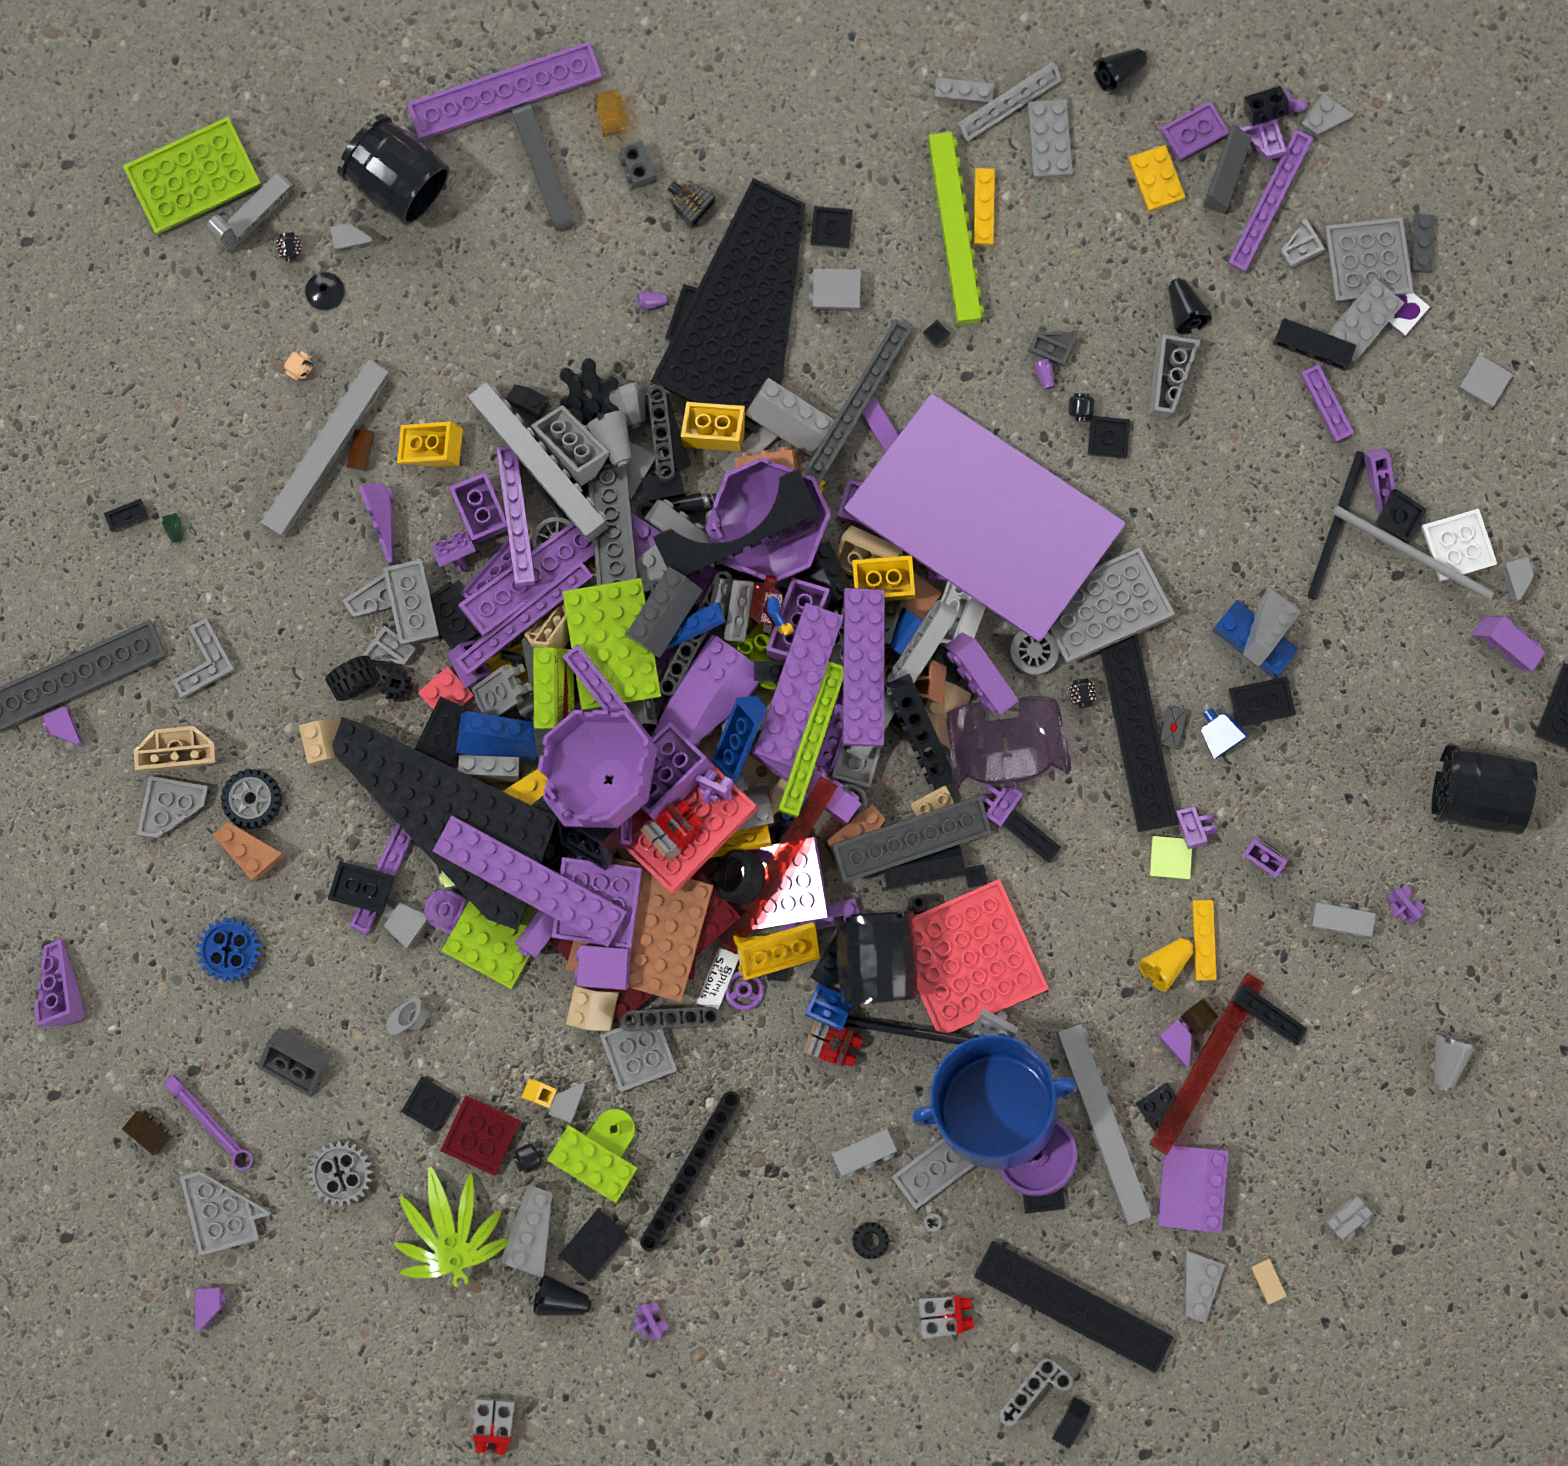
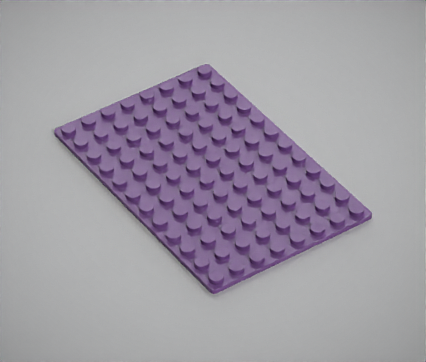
M931 394L844 508L845 512L1038 642L1049 631L1125 525L1123 520L934 394Z

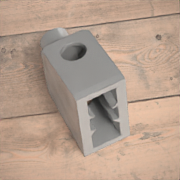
M386 903L383 916L388 920L384 927L403 946L410 949L428 923L425 914L402 903H399L395 909Z

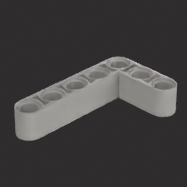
M278 172L227 222L217 214L208 221L206 228L213 239L229 253L292 193L295 186L282 173Z

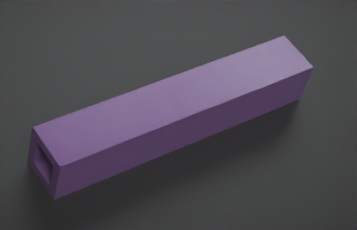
M579 855V857L577 858V859H581V860H587V859L583 858V857L580 856V855ZM539 910L514 943L519 947L517 951L525 957L530 955L536 958L552 936L554 918Z

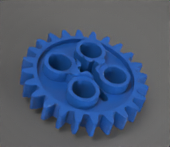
M224 917L223 923L216 919V926L209 923L210 930H202L205 937H198L202 941V944L196 945V947L201 948V951L197 952L196 955L202 956L198 963L205 964L202 967L203 971L209 969L208 976H212L215 973L214 979L217 981L221 976L222 981L225 983L228 977L231 982H235L236 976L239 980H243L242 974L250 976L248 969L256 970L252 964L260 963L256 959V956L262 955L261 952L257 951V948L262 947V945L256 944L260 937L253 936L256 932L255 929L249 931V923L243 926L244 920L240 919L236 924V918L234 917L231 918L230 922ZM230 932H233V936H232V939H231V942H230V937H229V935H230ZM223 933L225 941L218 944L216 937L218 934ZM239 936H244L245 943L238 947L236 939ZM230 945L233 948V952H229L228 955V952H225V948H229ZM220 953L222 961L215 964L213 957L215 954ZM236 956H241L242 963L235 967L233 959ZM227 958H228V963H229V965H228V967L226 968V967H225V963H226Z

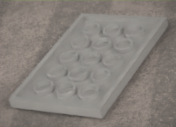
M1137 548L1094 567L1049 631L1066 664H1069L1175 617V613L1141 548Z

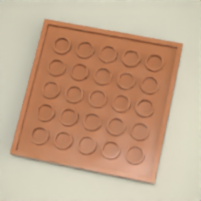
M613 857L610 864L643 868L631 949L629 988L682 1002L714 885L690 878L672 895L641 864ZM573 941L566 969L574 972L578 969L579 961H576V951L580 949V945L606 946Z

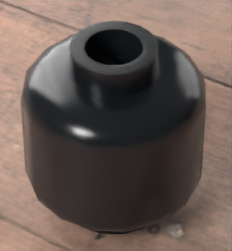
M1074 393V396L1069 398V415L1075 417V421H1087V417L1094 415V398L1090 397V393Z
M528 1143L515 1150L513 1160L520 1172L530 1173L542 1166L541 1158L544 1155L539 1146L535 1148L532 1143Z

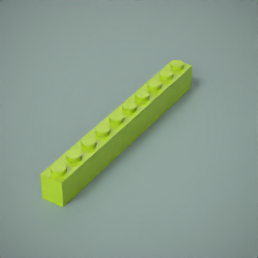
M952 132L930 134L928 145L957 326L980 323L981 317L984 316L983 305H979L978 298H981L980 286H976L975 279H978V272L976 267L973 268L972 262L975 260L974 249H970L969 243L972 242L971 230L967 231L969 215L968 212H964L966 196L965 193H961L963 177L962 174H958L960 158L955 155L957 139L953 138Z

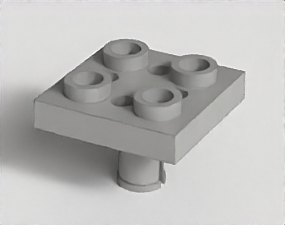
M983 1008L971 1027L968 1036L976 1038L998 1035L1014 1038L1019 1028L1005 1021L1008 1016L1004 1011L1001 1010L993 1014Z

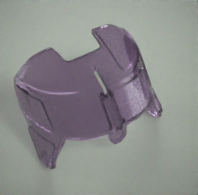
M1042 696L1020 697L1018 717L1004 720L986 721L983 716L981 703L979 702L962 705L947 712L946 723L951 746L953 784L957 785V788H960L961 783L967 777H970L977 782L1004 784L1005 789L1015 790L1019 788V782L1042 775L1051 766L1062 770L1065 775L1071 771V759L1066 736L1062 732V717L1056 699ZM1002 737H1006L1008 755H1004Z

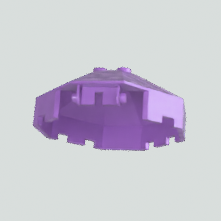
M761 457L726 472L705 527L711 542L722 543L735 540L756 528L768 515L775 502L779 487V477L794 469ZM800 473L819 512L815 514V519L806 523L802 520L797 523L798 527L787 531L785 528L779 531L780 535L769 540L766 537L761 540L762 544L751 548L749 545L743 548L744 552L733 557L730 554L724 557L726 561L721 564L771 584L773 576L778 578L776 582L778 583L810 569L831 515L815 477Z
M574 710L544 736V754L540 756L538 770L547 777L543 798L564 826L618 828L648 802L657 746L638 721L627 711L610 713L608 710H593V712ZM608 776L611 778L614 776L611 785L609 783L605 784Z

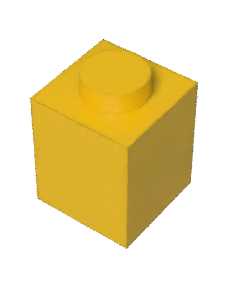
M529 1079L521 1098L536 1105L550 1108L557 1089L542 1082Z

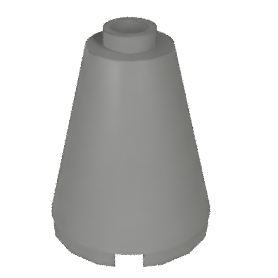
M614 411L604 414V418L600 420L598 418L593 419L588 423V428L592 435L609 451L608 459L612 465L623 468L629 465V461L632 459L627 421L624 412Z
M1436 1033L1434 1083L1437 1084L1438 1089L1449 1091V1088L1453 1089L1476 1048L1475 1043L1469 1040L1464 1043L1460 1037Z

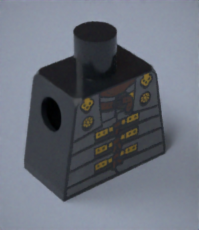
M674 181L668 187V191L674 195L671 200V206L691 229L716 203L713 194L691 181H688L683 187Z

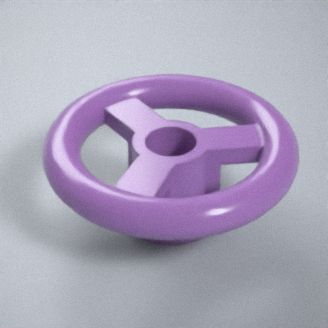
M737 971L733 973L724 994L725 998L735 1009H753L763 998V983L759 977L752 978L758 986V994L755 995L752 993V987L748 980L744 981L742 978V982L737 985L736 991L730 993L732 982L742 977L740 972ZM741 987H747L748 992L742 994L740 992ZM738 996L741 998L749 997L753 1002L739 1004L733 999Z

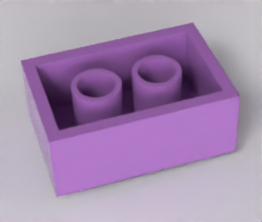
M486 472L449 487L474 545L508 531L506 518Z

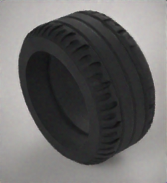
M743 850L729 851L719 861L715 870L714 884L718 895L726 901L740 905L752 902L763 888L765 867L762 860L753 853ZM743 866V879L736 889V877L738 871Z

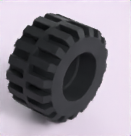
M365 655L355 657L337 666L326 676L325 681L336 701H346L372 688L381 677L371 658Z

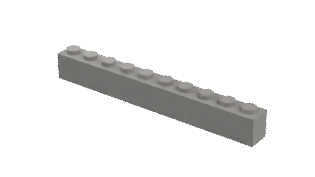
M368 360L366 364L363 363L358 370L359 375L355 380H351L347 387V393L339 398L336 410L330 412L326 419V425L318 430L315 436L316 440L306 448L305 457L302 461L299 460L294 467L295 472L285 480L281 493H277L273 498V505L270 510L267 509L261 517L262 525L283 539L391 377L387 370Z
M487 382L468 396L471 404L590 543L608 529L605 523L607 518L601 511L597 512L593 508L595 504L589 497L585 498L581 494L583 492L581 487L569 480L571 478L569 473L557 466L559 465L558 460L553 455L549 456L546 453L548 450L541 441L537 442L534 439L536 436L529 427L525 428L522 425L524 423L522 418L517 413L514 415L510 411L512 409L511 405L506 400L502 401L499 398L501 395L494 386L490 387Z
M1080 1024L1057 1032L1058 1040L1072 1078L1076 1082L1080 1100L1126 1225L1151 1217L1152 1206L1150 1201L1144 1198L1145 1187L1143 1182L1137 1179L1136 1173H1138V1168L1135 1161L1131 1162L1129 1154H1131V1149L1128 1142L1124 1143L1122 1135L1124 1130L1121 1123H1117L1115 1119L1117 1111L1114 1104H1110L1108 1100L1110 1092L1107 1085H1103L1101 1081L1103 1073L1100 1066H1096L1093 1058H1096L1093 1047H1089L1086 1039H1089L1086 1028H1082Z

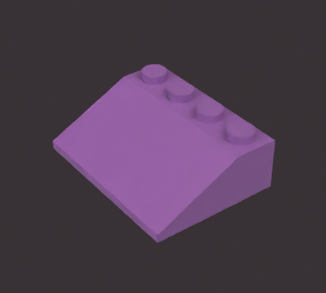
M671 722L653 738V742L657 746L651 788L648 802L641 807L654 821L663 811L668 809L667 807L671 803L674 806L679 804L699 784L695 780L698 774L703 776L708 769L713 770L715 768Z
M1165 1145L1157 1226L1221 1233L1229 1151Z

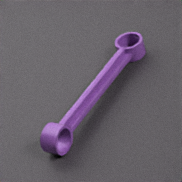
M172 1074L164 1082L168 1090L178 1097L232 1156V1163L236 1169L247 1170L251 1168L254 1163L253 1154L248 1150H242L192 1096L185 1085ZM239 1153H246L250 1156V1164L243 1168L238 1166L236 1158Z

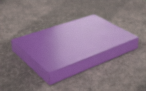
M1211 101L1160 128L1179 162L1227 137L1229 133Z

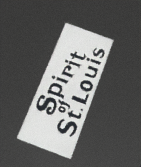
M720 947L718 948L697 1000L698 1004L719 1009L739 960L738 954Z

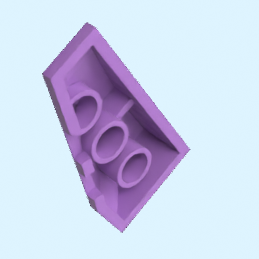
M384 483L359 486L366 508L370 516H372V523L379 535V541L388 564L394 566L393 504L391 502L394 496L390 487L386 488Z
M60 939L45 945L40 968L43 971L41 982H38L37 988L40 990L38 1001H35L34 1007L37 1026L70 1025L85 1019L82 998L63 940Z

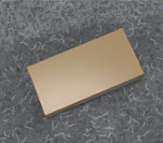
M1270 1259L1250 1267L1267 1305L1286 1297Z

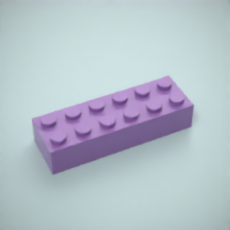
M757 740L750 749L749 755L787 782L792 767L753 754L758 742ZM814 768L805 796L843 825H846L862 804L859 802L860 798L851 791L849 794L842 789L844 786L834 779L833 782L826 777L828 774L821 768Z

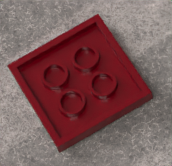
M465 1095L440 1151L496 1176L521 1120Z

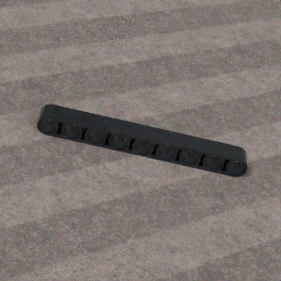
M726 1092L716 1106L641 1237L640 1245L644 1251L652 1252L660 1244L739 1106L740 1097L736 1092ZM729 1094L735 1095L737 1098V1102L733 1106H728L725 1103V1098ZM718 1112H723L727 1116L723 1124H719L715 1120V1115ZM714 1130L716 1132V1139L711 1142L707 1141L705 1138L706 1131ZM699 1147L706 1150V1156L703 1159H698L695 1156V1150ZM688 1165H693L696 1168V1174L693 1177H688L685 1174V1168ZM677 1183L685 1185L686 1191L684 1194L679 1195L675 1192L674 1188ZM667 1201L675 1203L676 1208L673 1212L669 1213L665 1210L664 1205ZM660 1218L665 1221V1228L663 1230L655 1228L654 1222L656 1219ZM648 1236L653 1237L655 1240V1246L652 1248H647L644 1245V1239Z

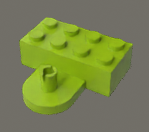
M610 1109L598 1117L587 1136L568 1125L547 1160L617 1203L638 1170L636 1166L621 1158L634 1137V1121L625 1111Z

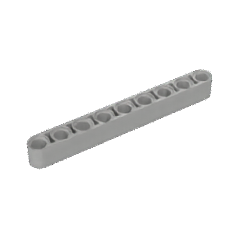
M937 601L932 606L884 682V730L896 712L894 708L898 707L896 701L891 702L887 691L890 690L888 683L909 673L915 683L957 616V611L942 601ZM844 746L846 752L860 760H864L873 748L869 746Z

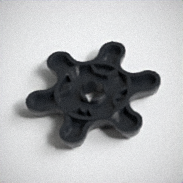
M584 359L581 374H576L569 368L561 370L559 377L569 387V394L561 398L560 405H563L567 410L571 408L579 409L583 415L584 425H588L589 422L597 418L599 412L607 414L619 411V408L609 400V393L618 389L619 382L613 376H609L606 379L600 378L596 373V363L593 359ZM585 390H589L592 394L591 399L586 395Z

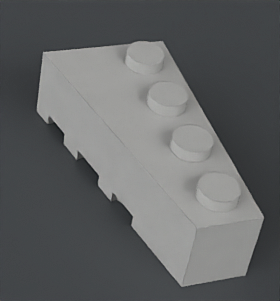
M1165 334L1158 338L1149 416L1168 418L1174 413L1183 384L1186 381L1189 368L1201 340Z
M1270 587L1257 603L1258 608L1254 614V622L1250 628L1251 633L1243 653L1245 657L1258 667L1272 652L1301 612Z
M527 1185L500 1261L501 1264L543 1278L552 1193Z

